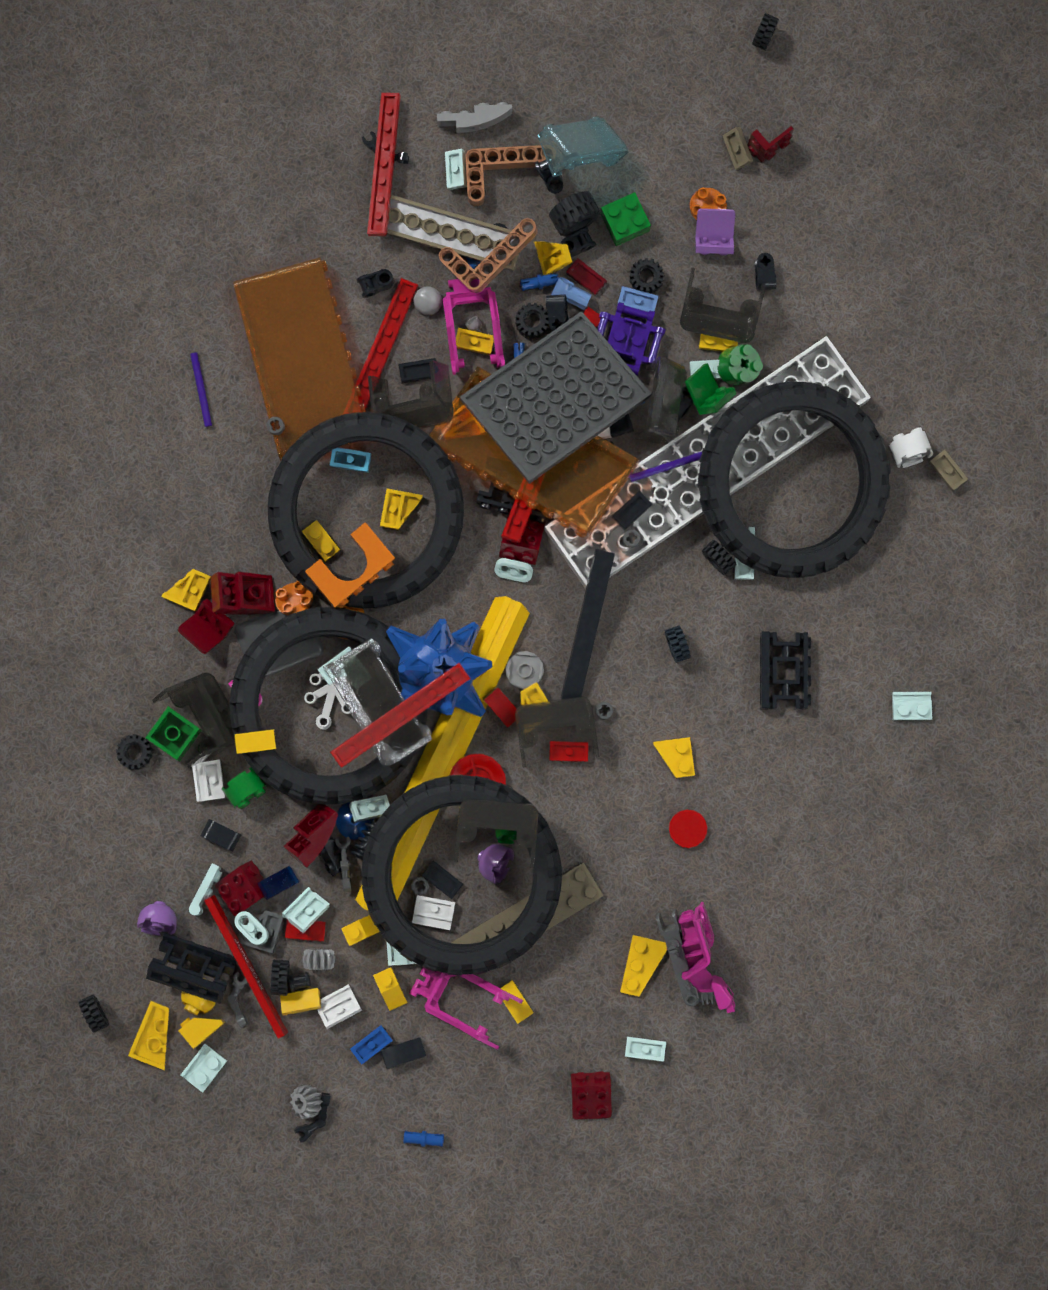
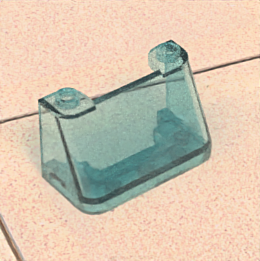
M599 116L585 121L555 126L549 124L544 126L543 131L537 135L553 177L562 175L561 171L565 168L573 170L576 166L603 162L606 167L614 166L629 152L623 140L606 120L599 118Z

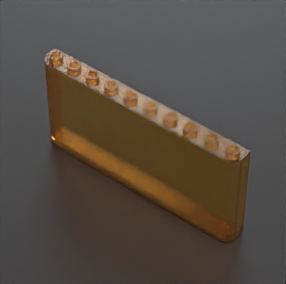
M321 257L233 281L268 418L279 417L285 424L282 434L273 435L280 461L299 437L319 423L343 414L366 412L364 403L360 404L359 397L362 396L359 385L356 386L354 379L357 378L355 368L350 367L351 353L349 349L346 350L344 343L347 342L346 334L344 331L341 332L340 325L343 324L340 313L336 314L335 307H338L335 295L331 296L332 282L330 278L326 277L325 272L328 271L326 260L322 261ZM276 421V424L274 422L271 424L274 431H276V428L277 430L280 428L278 421Z
M477 366L429 436L438 443L450 461H457L465 470H472L477 473L482 480L491 481L496 488L508 491L513 498L525 501L526 505L530 508H537L542 511L545 517L549 519L554 518L562 527L571 528L579 537H590L639 464V459L597 435L529 484L460 400V396L492 375Z

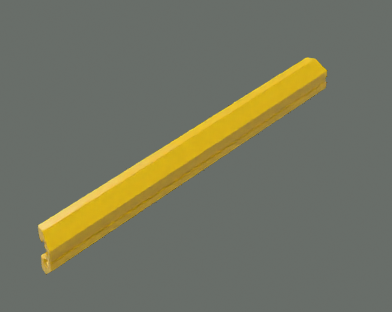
M507 596L494 598L471 650V654L492 661L493 667L474 679L472 683L485 710L488 705L482 698L497 686L530 614L522 603L512 600ZM457 707L454 708L452 715L441 713L405 792L423 782L450 776L452 767L465 756L482 717ZM440 809L424 815L412 824L396 847L392 861L391 876L397 901ZM361 886L355 900L363 909L368 910Z

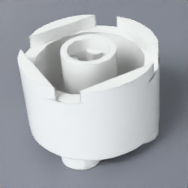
M922 428L913 429L911 433L906 435L901 433L894 436V441L889 445L898 468H900L901 464L905 468L921 463L924 456L927 455L929 458L933 455L926 433L922 431Z

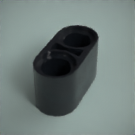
M208 819L200 836L233 852L241 834Z

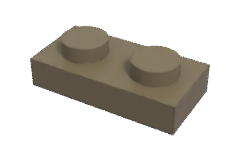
M735 127L722 135L735 170H739L753 162L741 127Z
M943 450L929 461L952 492L968 480L946 450Z

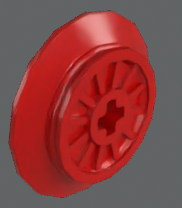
M470 754L461 758L452 767L450 775L489 778L506 785V777L501 765L492 757L484 754ZM461 805L463 808H466V809H469V810H472V811H484V810H485V809L478 808V807Z

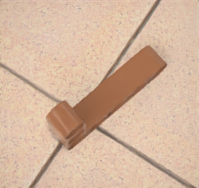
M552 145L469 150L465 157L468 202L474 207L481 206L484 202L483 170L536 167V161L541 162L547 159L544 157L546 153L553 154L557 161V149ZM527 154H532L535 156V158L533 160H528L525 156ZM514 155L516 159L509 161L507 156ZM490 156L497 157V161L490 162L488 158ZM471 157H477L479 161L476 163H472L469 161V159ZM473 175H477L480 177V179L478 181H472L470 177ZM474 193L481 195L479 199H473L471 196Z
M523 219L475 269L450 247L441 249L439 259L471 292L480 293L537 235L538 229L532 219ZM532 225L533 230L526 233L524 232V227ZM518 238L520 243L517 246H511L512 239ZM500 252L506 253V257L503 260H498L497 255ZM447 253L453 254V258L450 261H444V256ZM465 266L466 272L458 274L457 270L459 267ZM486 266H493V271L491 273H484V268ZM478 279L480 280L479 285L475 288L471 287L472 280Z

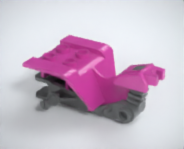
M701 902L695 908V911L687 910L682 912L680 916L677 909H673L674 923L664 925L661 913H657V924L660 933L664 936L685 1004L695 1006L697 1003L702 1002V1005H704V1000H706L707 1004L711 1000V1004L717 1002L719 1010L726 1009L727 1013L735 1012L734 994L722 977L712 976L706 969L711 961L710 949L714 943V934L704 902Z

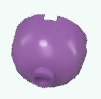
M493 844L482 850L478 855V867L481 875L494 884L496 882L500 883L510 869L506 867L509 860L513 861L514 851L501 844Z
M156 901L154 904H149L141 910L137 928L141 927V932L150 935L161 936L159 932H168V934L172 935L176 931L177 917L175 912L166 903Z

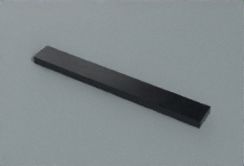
M595 549L560 697L563 700L578 703L581 701L615 553Z

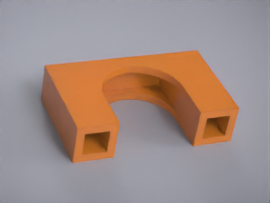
M366 522L350 534V537L363 551L367 560V567L359 578L352 581L340 580L331 573L321 559L305 571L306 575L334 608L339 606L341 609L349 602L348 598L352 594L357 596L364 590L363 585L367 582L373 583L379 578V572L383 569L386 572L394 565L395 557Z

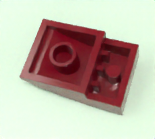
M238 571L235 574L217 572L210 577L213 613L250 615L275 612L272 575Z
M318 804L293 827L297 834L283 847L294 859L307 868L319 855L330 838L338 817L337 812L325 804Z

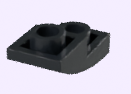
M420 1037L381 1050L387 1070L426 1056Z

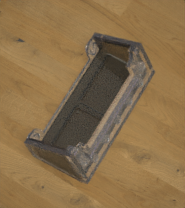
M372 638L323 666L361 730L404 701V698L379 658L381 651L379 644L373 641ZM413 718L371 748L382 766L385 767L396 763L431 741V731L426 725L419 724L416 718Z

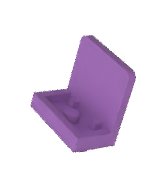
M699 209L697 211L696 253L703 255L710 253L720 255L734 254V210Z

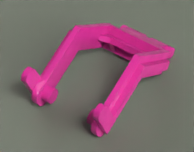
M459 279L448 280L449 288L453 287L454 292H446V296L443 298L452 375L460 372L459 368H465L464 358L458 359L452 309L459 304L485 302L489 305L495 354L490 355L491 364H497V368L503 367L505 360L495 292L491 291V287H487L480 293H473ZM472 280L471 287H477L480 280Z
M422 968L420 975L426 977L424 982L416 979L409 994L415 997L417 994L428 999L424 1006L426 1012L498 1050L500 1046L488 1041L489 1036L486 1035L487 1028L479 1025L478 1029H475L440 1010L438 1000L450 977L457 975H448V973L434 972ZM459 975L495 995L493 1001L502 1004L503 1000L508 1001L509 998L521 1004L523 1002L522 999L476 975Z

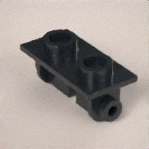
M330 837L319 855L325 861L324 865L327 872L331 873L333 877L342 872L340 863L342 855L339 853L334 856L333 852L337 851L338 848L333 837Z

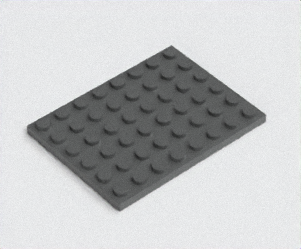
M581 311L460 396V400L530 484L652 397V393Z

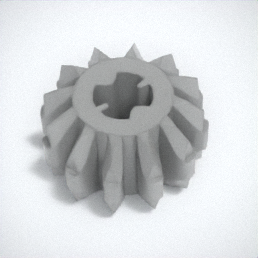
M306 949L304 951L303 966L305 969L328 970L334 968L335 956L332 949Z
M303 1085L294 1089V1092L291 1094L292 1101L290 1103L293 1105L292 1110L301 1119L315 1117L322 1109L320 1103L323 1101L319 1098L321 1093H317L316 1087Z

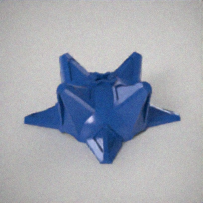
M439 619L426 634L420 637L390 626L386 633L400 657L398 671L402 691L396 706L460 662L471 679L428 709L445 715H452L454 708L457 707L482 717L486 710L472 683L474 679L493 666L492 661L471 654L480 628L479 625L472 622L451 634L447 621Z

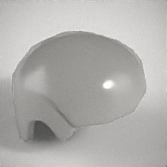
M431 286L420 288L413 298L415 308L423 315H433L442 306V298L439 291Z

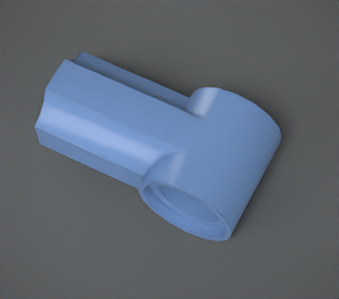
M559 277L551 295L566 294L567 302L583 310L586 308L592 295L574 286L571 281Z

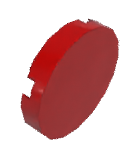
M686 809L679 811L672 817L669 823L670 838L680 847H695L703 842L707 835L706 820L695 810Z

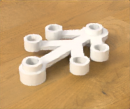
M319 673L312 674L309 680L312 685L317 686L324 678ZM345 674L341 676L347 686V693L351 696L356 695L358 689H356L355 693H350L349 688L353 686ZM314 676L319 678L317 683L312 682ZM340 678L332 684H327L313 693L308 692L304 696L306 703L313 704L316 699L327 694L322 715H319L316 719V725L322 730H326L331 726L332 721L329 716L335 695L342 706L343 713L350 714L353 711L352 704L347 701L338 685ZM313 695L314 700L311 702L307 701V696ZM345 705L351 706L349 712L344 711ZM322 718L327 719L326 725L320 724Z

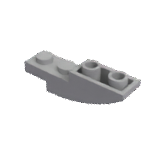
M505 102L497 103V105L480 103L474 105L475 113L470 111H461L460 113L443 111L441 114H437L438 127L456 126V133L478 131L495 125L512 114V104L508 105Z

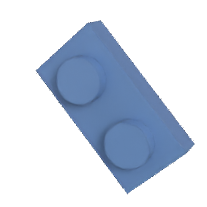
M622 286L618 303L622 302L625 306L647 312L650 310L655 311L658 295Z

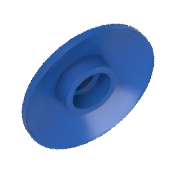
M348 802L338 810L336 826L344 837L358 840V837H365L361 831L368 830L364 824L372 823L371 820L374 821V819L353 824L351 822L353 816L349 807L351 802Z

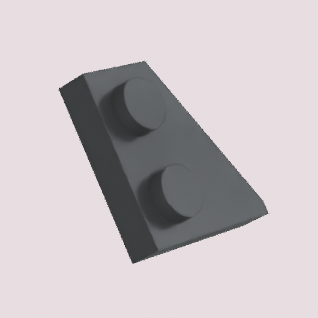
M265 910L259 917V922L269 932L267 942L262 945H256L243 936L239 938L240 943L274 954L285 918L280 914ZM258 932L257 938L260 939L262 937V933Z

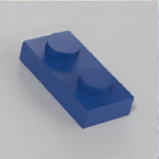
M380 1025L350 1050L362 1065L393 1040L383 1026Z

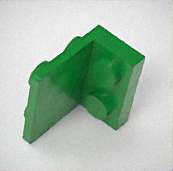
M708 363L703 364L685 381L699 415L717 413L737 394L734 387H718Z

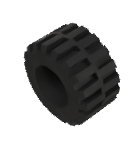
M581 191L568 196L555 205L550 211L549 217L559 235L568 236L592 224L599 217L601 211L589 191Z

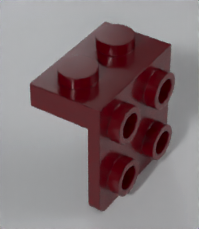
M790 126L770 143L756 129L751 133L747 144L750 154L753 157L756 156L761 162L765 159L769 161L776 155L775 151L779 148L784 149L790 144L789 140L793 137L794 128Z
M529 519L520 544L502 538L499 557L536 565L545 524Z
M205 599L196 613L182 623L177 630L201 653L207 654L228 636L235 623L225 614L213 613L212 602Z
M252 860L239 866L215 884V888L234 916H237L238 913L247 910L253 904L265 898L257 884L263 881L264 878Z
M610 1072L572 1073L573 1118L576 1120L610 1118L612 1116Z

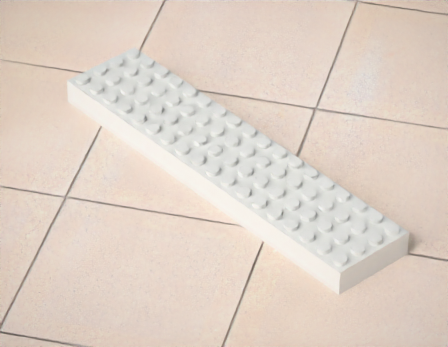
M827 336L725 404L717 413L710 414L545 526V532L585 589L595 549L615 553L610 573L611 577L704 514L699 500L700 491L698 488L700 460L634 482L630 481L629 475L701 452L705 448L708 435L714 425L718 423L725 411L738 402L740 398L752 391L775 383L810 382L839 391V393L850 398L860 407L869 401L871 397ZM800 410L776 413L760 421L744 436L735 451L729 474L730 495L834 424L819 415ZM640 490L653 505L624 531L611 516ZM628 530H636L640 534V542L634 548H629L623 543V536ZM629 534V538H626L631 544L637 539L636 536L633 537L634 534Z

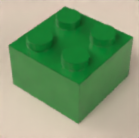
M635 192L601 207V217L615 246L650 232L651 224Z
M167 707L145 738L180 762L202 730L170 707Z

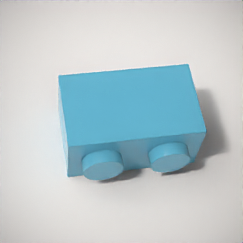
M337 447L332 450L330 466L369 473L372 454Z

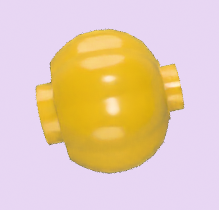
M181 991V1001L185 1004L184 1009L196 1016H198L199 1012L205 1014L215 1006L216 1002Z

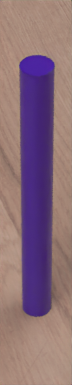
M195 352L191 353L190 356L205 427L212 426L198 353Z
M702 451L629 475L630 481L634 482L698 461L701 458Z

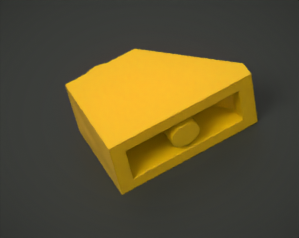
M370 915L341 928L349 946L380 932L377 926L374 925Z
M392 967L373 975L389 1011L407 1003Z
M188 1017L180 1024L182 1028L178 1031L194 1049L220 1028L225 1021L222 1019L197 1017L190 1019Z

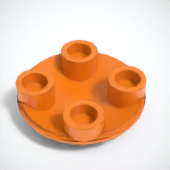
M700 188L690 200L692 216L697 220V211L699 209H727L726 197L716 189Z
M299 581L287 584L277 589L275 593L276 607L285 615L309 609L313 602V593Z

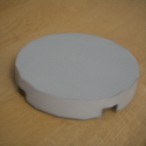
M528 651L518 652L508 660L506 677L516 688L524 689L536 681L539 683L542 680L544 673L543 663L534 653Z

